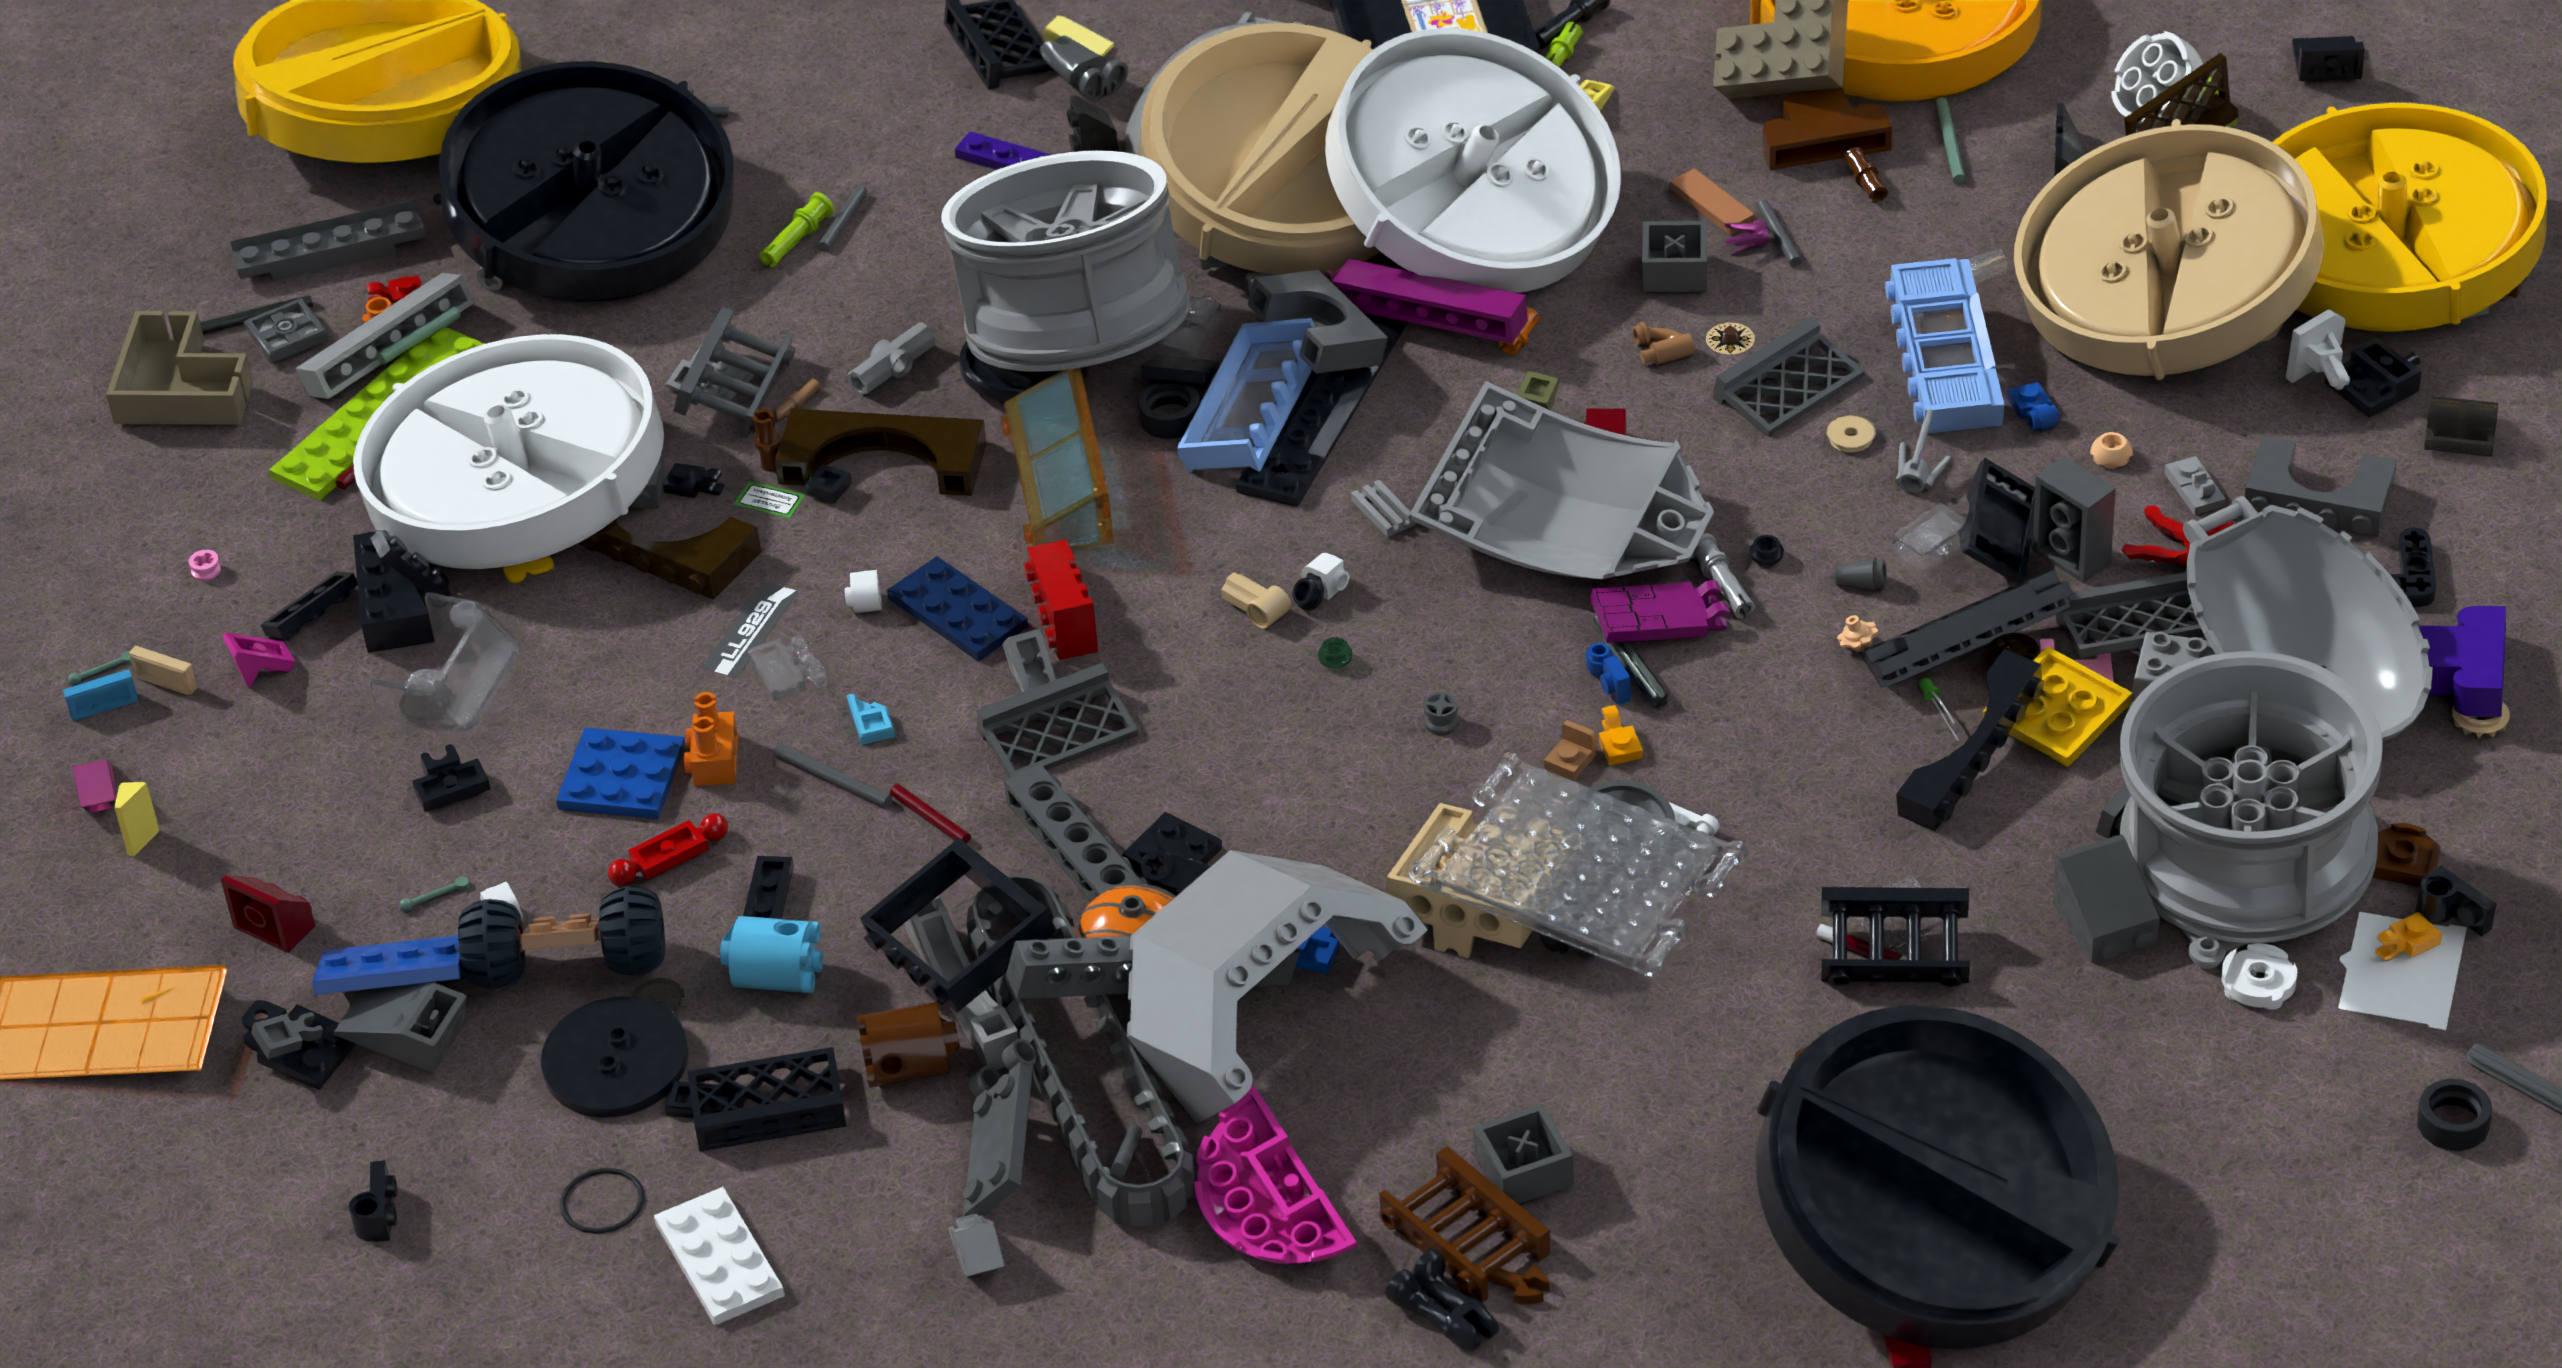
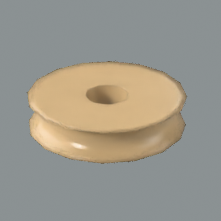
M1847 415L1833 420L1828 425L1827 436L1832 446L1836 449L1855 453L1863 451L1870 446L1876 436V429L1873 423L1866 418Z

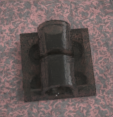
M2431 396L2424 450L2492 457L2499 403Z

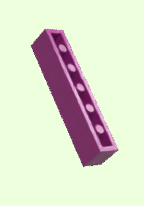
M1348 259L1332 281L1363 313L1513 344L1528 321L1526 295L1440 277L1422 276L1411 271Z

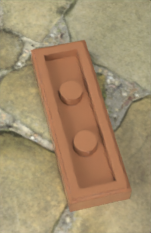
M1695 168L1670 181V190L1729 235L1742 229L1726 228L1725 223H1754L1755 214Z

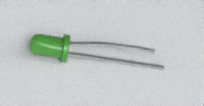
M1922 678L1919 681V687L1924 693V699L1926 701L1932 699L1956 740L1959 741L1934 700L1936 698L1951 722L1955 725L1952 716L1939 698L1940 690L1934 686L1929 678Z

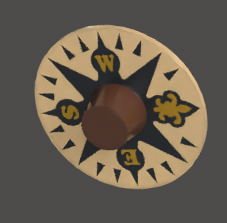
M1738 323L1719 324L1710 329L1706 335V342L1712 350L1729 355L1745 352L1752 347L1755 341L1754 333L1748 327Z

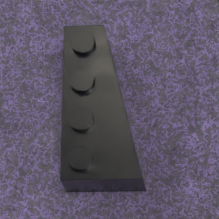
M382 530L384 533H386V534L389 536V534H388V532H387L386 530ZM378 531L353 535L360 619L367 652L371 653L435 642L429 613L415 585L380 558L371 540V537Z

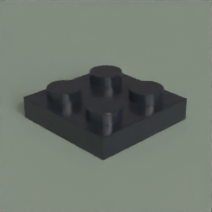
M1164 812L1122 853V857H1126L1132 868L1142 872L1141 862L1143 857L1153 850H1163L1183 858L1194 859L1207 864L1222 849V839ZM1160 865L1158 870L1152 869L1153 875H1157L1159 870L1165 871L1164 866Z

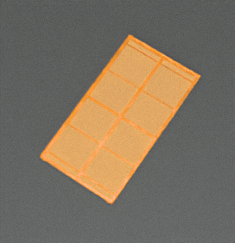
M225 965L0 976V1080L201 1070L227 968Z

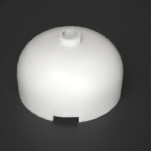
M2164 31L2163 34L2151 37L2147 34L2142 36L2124 52L2114 72L2118 76L2115 91H2111L2115 107L2122 115L2128 116L2203 65L2200 55L2189 43L2170 32ZM2193 85L2187 89L2183 98H2187ZM2202 89L2201 93L2199 94V96H2198V98H2197L2196 101H2199V100H2200L2201 95H2202V93H2203V89ZM2169 102L2164 104L2159 114H2163ZM2182 103L2178 105L2172 117L2175 118L2183 105ZM2145 118L2139 121L2137 124L2142 125ZM2155 120L2151 128H2155L2159 120Z

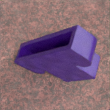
M2469 606L2458 612L2457 626H2420L2419 629L2423 639H2428L2430 646L2428 651L2429 666L2433 667L2431 690L2428 695H2453L2455 711L2464 716L2502 717L2506 606Z

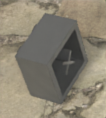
M1643 221V292H1707V221Z
M1543 1103L1473 1127L1475 1159L1486 1178L1516 1203L1521 1204L1574 1186L1573 1155Z

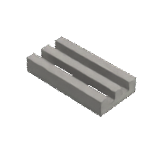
M1380 480L1374 482L1373 488L1369 485L1362 487V493H1359L1357 490L1351 492L1352 502L1387 538L1416 525V522L1408 519L1411 511ZM1367 499H1370V500L1379 508V511H1380L1385 517H1387V518L1394 524V526H1392V525L1367 501Z

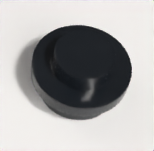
M1772 535L1757 537L1750 547L1751 559L1760 565L1776 564L1784 556L1782 544L1777 537Z
M1311 576L1298 580L1293 588V600L1301 609L1307 611L1316 609L1324 596L1323 583L1320 579Z

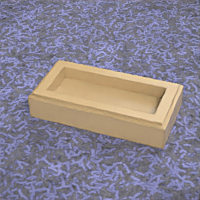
M136 645L129 652L135 678L186 695H191L198 688L192 664Z

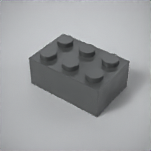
M2064 456L2036 476L2032 551L2082 583H2085L2111 564L2116 488Z

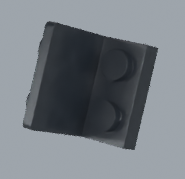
M2353 36L2292 39V49L2299 82L2362 79L2364 43L2355 42Z

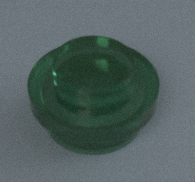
M1339 637L1326 639L1318 651L1319 662L1327 668H1342L1348 665L1353 657L1352 649L1347 641Z

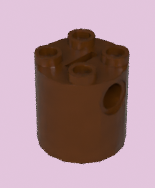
M937 1002L857 1016L869 1088L949 1073L947 1058L954 1050L960 1049L955 1021L948 1022L940 1018Z

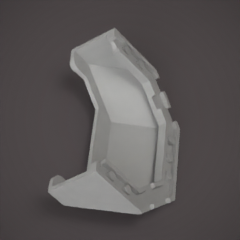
M1230 850L1130 936V950L1133 951L1132 971L1129 972L1128 1000L1131 1001V1021L1127 1023V1038L1191 1118L1198 1124L1235 1104L1252 1086L1251 1071L1236 1053L1237 1001L1324 924L1328 926L1353 959L1360 956L1364 951H1370L1375 954L1372 958L1379 962L1399 947L1410 945L1427 931V928L1405 901L1324 865Z

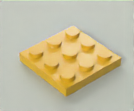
M2047 646L2033 660L2041 664L2042 680H2044L2043 691L2038 699L2031 701L2023 720L2019 724L2015 723L2009 734L2069 767L2132 703L2133 696L2129 690ZM1986 708L1983 710V717L1985 715Z

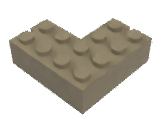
M1776 0L1774 22L1717 28L1715 55L1721 60H1715L1713 87L1727 99L1843 88L1848 0Z
M135 311L106 393L113 423L240 425L246 408L245 402H248L254 383L247 353H201L205 340L197 311H169L168 318L174 340H170L163 311Z

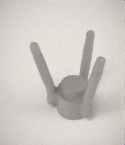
M1932 409L1927 410L1913 458L1906 462V443L1901 442L1899 446L1898 474L1895 482L1907 492L1920 493L1924 488L1931 489L1934 480L1951 461V457L1946 456L1929 474L1927 463L1920 459L1933 416Z

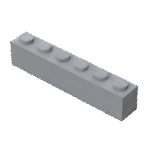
M439 274L295 368L307 394L311 397L331 398L380 366L382 363L377 356L379 352L450 308L456 307L462 312L474 304L475 301L463 275Z

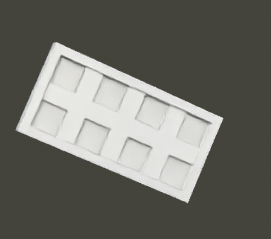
M724 1187L654 1215L656 1226L714 1326L785 1296L783 1286Z

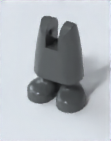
M1066 35L1059 37L1056 42L1053 40L1045 42L1040 47V53L1045 62L1069 84L1075 87L1079 86L1080 92L1089 100L1098 101L1104 93L1111 95L1123 85L1127 78L1128 66L1120 59H1113L1106 63V59L1103 56L1091 51Z

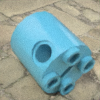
M739 916L723 937L720 948V961L722 965H726L729 968L730 981L733 987L813 993L815 972L821 973L824 960L823 952L817 951V943H819L821 936V924L814 921Z

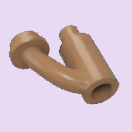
M1639 322L1637 326L1632 327V335L1636 345L1643 344L1647 346L1650 344V340H1660L1651 343L1650 349L1640 352V359L1643 364L1654 361L1656 365H1661L1695 354L1694 342L1689 333L1681 334L1671 329L1647 327L1644 322Z

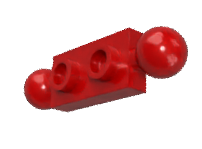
M718 813L706 815L698 828L688 820L629 849L630 861L627 859L613 861L608 868V878L614 885L625 887L634 881L638 872L646 880L707 851V840L719 841L723 839L728 832V822L724 816Z

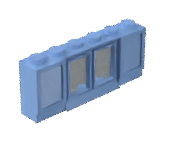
M1956 258L1891 265V279L1885 282V292L1887 300L1893 301V305H1891V319L1893 325L1898 324L1899 327L1896 330L1898 348H1904L1902 367L1904 373L1910 374L1907 385L1909 397H1915L1916 400L1913 403L1915 422H1921L1922 426L1927 410L1932 409L1933 416L1928 433L2003 426L2004 401L1969 259L1956 260Z

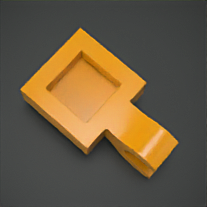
M1615 705L1602 708L1605 720H1602V726L1605 731L1599 733V744L1609 766L1642 759L1643 749L1633 725L1622 727L1619 712Z
M2417 912L2391 924L2389 930H2385L2377 935V939L2383 945L2376 948L2375 953L2384 961L2394 958L2403 951L2412 958L2440 945L2442 933L2421 913Z

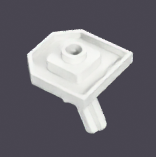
M2328 309L2293 330L2286 372L2287 380L2294 383L2315 370L2317 373L2324 372L2330 385L2337 390H2341L2345 385L2349 384L2350 378L2341 363L2343 351L2340 347L2346 319Z

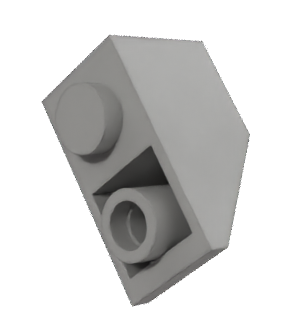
M978 1214L955 1219L957 1226L950 1227L948 1230L964 1275L970 1276L1004 1267L993 1221L982 1218V1215L978 1216Z

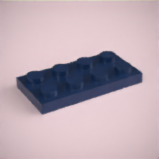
M938 556L887 589L890 601L978 662L1002 646L1008 637L1018 635L1029 627L1027 617Z

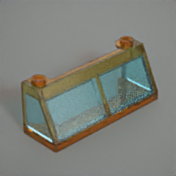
M1081 369L1062 370L1006 401V416L1000 417L1003 436L1009 435L1010 441L1013 444L1029 523L1023 524L1025 544L1032 543V546L1067 539L1071 550L1112 544L1114 540L1109 493Z

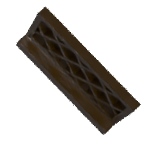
M2221 53L2217 54L2124 118L2126 136L2150 130L2155 120H2159L2155 128L2167 127L2168 123H2172L2175 119H2179L2181 125L2200 124L2223 127L2239 117L2238 108L2230 103L2227 57ZM2214 70H2216L2211 81L2208 82L2207 80ZM2193 85L2187 98H2183L2187 89ZM2203 87H2207L2200 101H2196ZM2169 102L2163 114H2159L2164 104ZM2182 103L2183 105L2175 118L2172 117L2178 105ZM2145 118L2140 129L2136 131V124Z

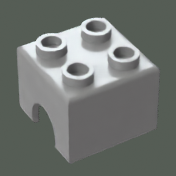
M2146 632L2134 677L2132 703L2149 684L2164 673L2189 661L2215 655L2209 642L2198 637L2187 638L2168 635L2164 632Z

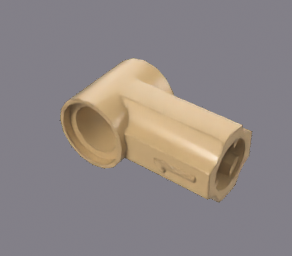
M1235 572L1226 578V582L1221 589L1222 598L1246 611L1251 622L1261 629H1267L1286 614L1292 606L1289 596L1280 587L1274 585L1266 589L1242 574L1238 575Z

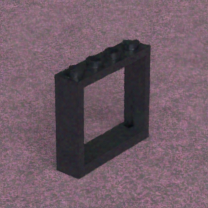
M959 838L860 918L867 933L864 939L873 950L878 951L881 949L896 969L903 967L910 979L918 987L926 986L937 1003L942 1006L946 1003L957 1013L1007 972L1015 941L1047 940L1057 931L1048 909ZM965 875L1022 922L948 982L891 934Z

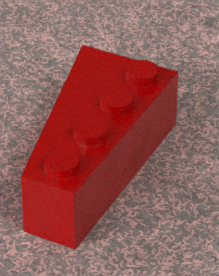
M1067 539L1028 547L1029 561L1023 562L1027 582L1033 581L1034 583L1030 584L1034 604H1041V606L1037 607L1041 626H1048L1045 629L1048 648H1055L1058 660L1099 652L1094 604L1092 598L1087 596L1088 589L1086 584L1082 583L1081 572L1079 568H1076L1075 558Z

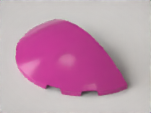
M1255 1086L1251 1087L1235 1104L1219 1113V1124L1215 1127L1210 1137H1203L1196 1156L1198 1174L1197 1182H1194V1188L1203 1216L1212 1230L1225 1243L1237 1251H1242L1259 1260L1283 1264L1316 1262L1343 1254L1358 1246L1324 1191L1319 1189L1296 1154L1288 1136Z

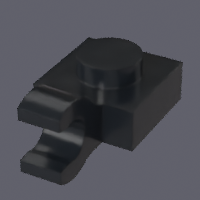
M675 463L663 482L664 493L695 498L698 492L719 496L725 487L723 483H717L722 472L715 468L706 470L702 466Z

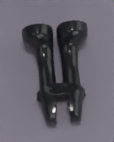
M1429 1249L1420 1256L1415 1264L1413 1273L1408 1269H1403L1392 1277L1386 1288V1298L1393 1304L1410 1309L1435 1323L1443 1330L1446 1338L1454 1341L1460 1347L1473 1352L1481 1345V1338L1478 1332L1486 1339H1490L1498 1333L1499 1325L1482 1302L1467 1297L1447 1282L1444 1278L1445 1258L1436 1249ZM1425 1293L1430 1294L1453 1311L1449 1313L1431 1300Z

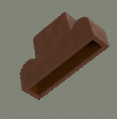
M1843 88L1817 90L1784 96L1782 98V119H1771L1763 125V155L1769 170L1844 158L1849 149L1854 147L1861 148L1864 155L1892 150V125L1884 108L1878 104L1866 103L1858 106L1856 110H1852Z

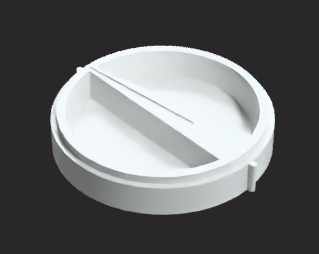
M1435 28L1419 30L1393 38L1371 51L1354 68L1336 102L1328 122L1325 145L1327 168L1332 185L1345 211L1366 237L1364 245L1368 248L1375 246L1395 263L1418 275L1440 277L1513 293L1527 292L1545 287L1573 272L1592 252L1613 215L1621 185V167L1613 135L1598 107L1578 85L1580 77L1577 74L1571 77L1568 76L1563 70L1543 56L1511 40L1467 29Z
M561 334L530 335L503 339L468 349L427 368L405 384H394V393L381 404L366 423L356 445L353 462L358 488L370 520L377 531L380 529L386 530L391 538L394 535L397 536L406 545L411 554L417 552L426 562L461 569L498 568L537 560L567 549L597 533L620 515L627 514L628 507L641 494L659 462L663 449L664 431L648 378L633 358L607 343L590 338Z

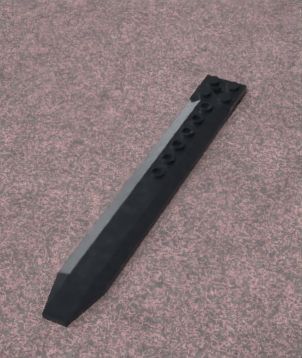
M1382 252L1379 253L1373 263L1406 270ZM1363 313L1388 337L1381 365L1318 374L1312 370L1261 471L1259 472L1249 466L1246 467L1236 483L1237 493L1298 507L1408 322ZM1284 472L1279 477L1274 476V473Z

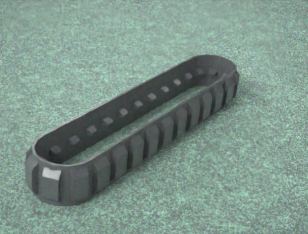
M1007 876L1048 909L1057 930L1053 935H1056L1057 939L1083 938L1079 929L1074 927L1073 918L1066 904L1059 901V894L1049 888L1045 882L1032 876ZM983 889L977 893L974 903L968 907L967 912L969 945L972 947L974 960L996 944V941H990L987 935L994 927L1006 921L1019 919ZM1005 973L988 988L992 996L996 997L997 1004L1005 1008L1018 1031L1019 1039L1028 1041L1034 1047L1037 1054V1060L1033 1064L1032 1070L1034 1082L1040 1094L1045 1097L1046 1106L1053 1121L1058 1122L1059 1133L1066 1147L1070 1148L1071 1157L1079 1173L1083 1174L1084 1184L1091 1198L1098 1200L1099 1210L1113 1221L1126 1227L1137 1229L1159 1227L1175 1219L1181 1211L1187 1208V1199L1194 1195L1193 1155L1189 1153V1145L1181 1128L1176 1126L1175 1116L1166 1101H1163L1162 1091L1155 1077L1149 1073V1066L1146 1060L1127 1038V1025H1124L1123 1015L1116 1001L1111 1000V994L1084 997L1087 1007L1093 1008L1098 1018L1096 1025L1099 1031L1105 1032L1111 1043L1109 1051L1112 1057H1118L1124 1069L1121 1073L1125 1082L1131 1083L1137 1095L1134 1099L1138 1108H1144L1150 1120L1147 1125L1151 1133L1157 1134L1163 1146L1161 1153L1164 1159H1170L1174 1169L1170 1170L1168 1176L1154 1183L1142 1185L1122 1183L1112 1178L1108 1167L1102 1166L1096 1154L1099 1149L1095 1141L1089 1140L1083 1128L1086 1122L1082 1115L1076 1114L1071 1104L1073 1096L1069 1089L1063 1088L1058 1078L1061 1074L1057 1064H1051L1046 1053L1048 1046L1044 1039H1039L1033 1027L1036 1022L1032 1014L1026 1013L1021 1003L1024 999L1016 998Z

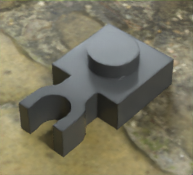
M309 1012L292 1022L288 1015L284 1014L253 1023L251 1033L267 1059L301 1050L303 1040L313 1041L320 1039L323 1028L321 1025L313 1028L308 1027L313 1024L315 1016L313 1012Z

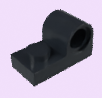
M2440 865L2421 880L2415 912L2421 913L2431 924H2441L2454 917L2463 925L2483 936L2492 930L2497 903Z

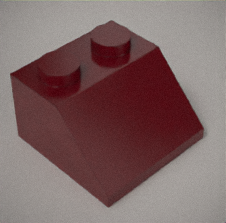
M225 875L221 879L233 928L289 953L315 927L312 907L305 898L294 896L281 890L275 884H268L255 877Z

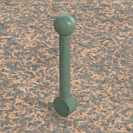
M130 651L124 652L121 658L80 674L76 672L71 673L68 677V682L75 686L80 684L81 680L121 664H131Z
M461 876L455 879V883L413 899L403 898L399 903V907L402 911L409 912L417 904L454 890H466L469 887V880L467 877Z

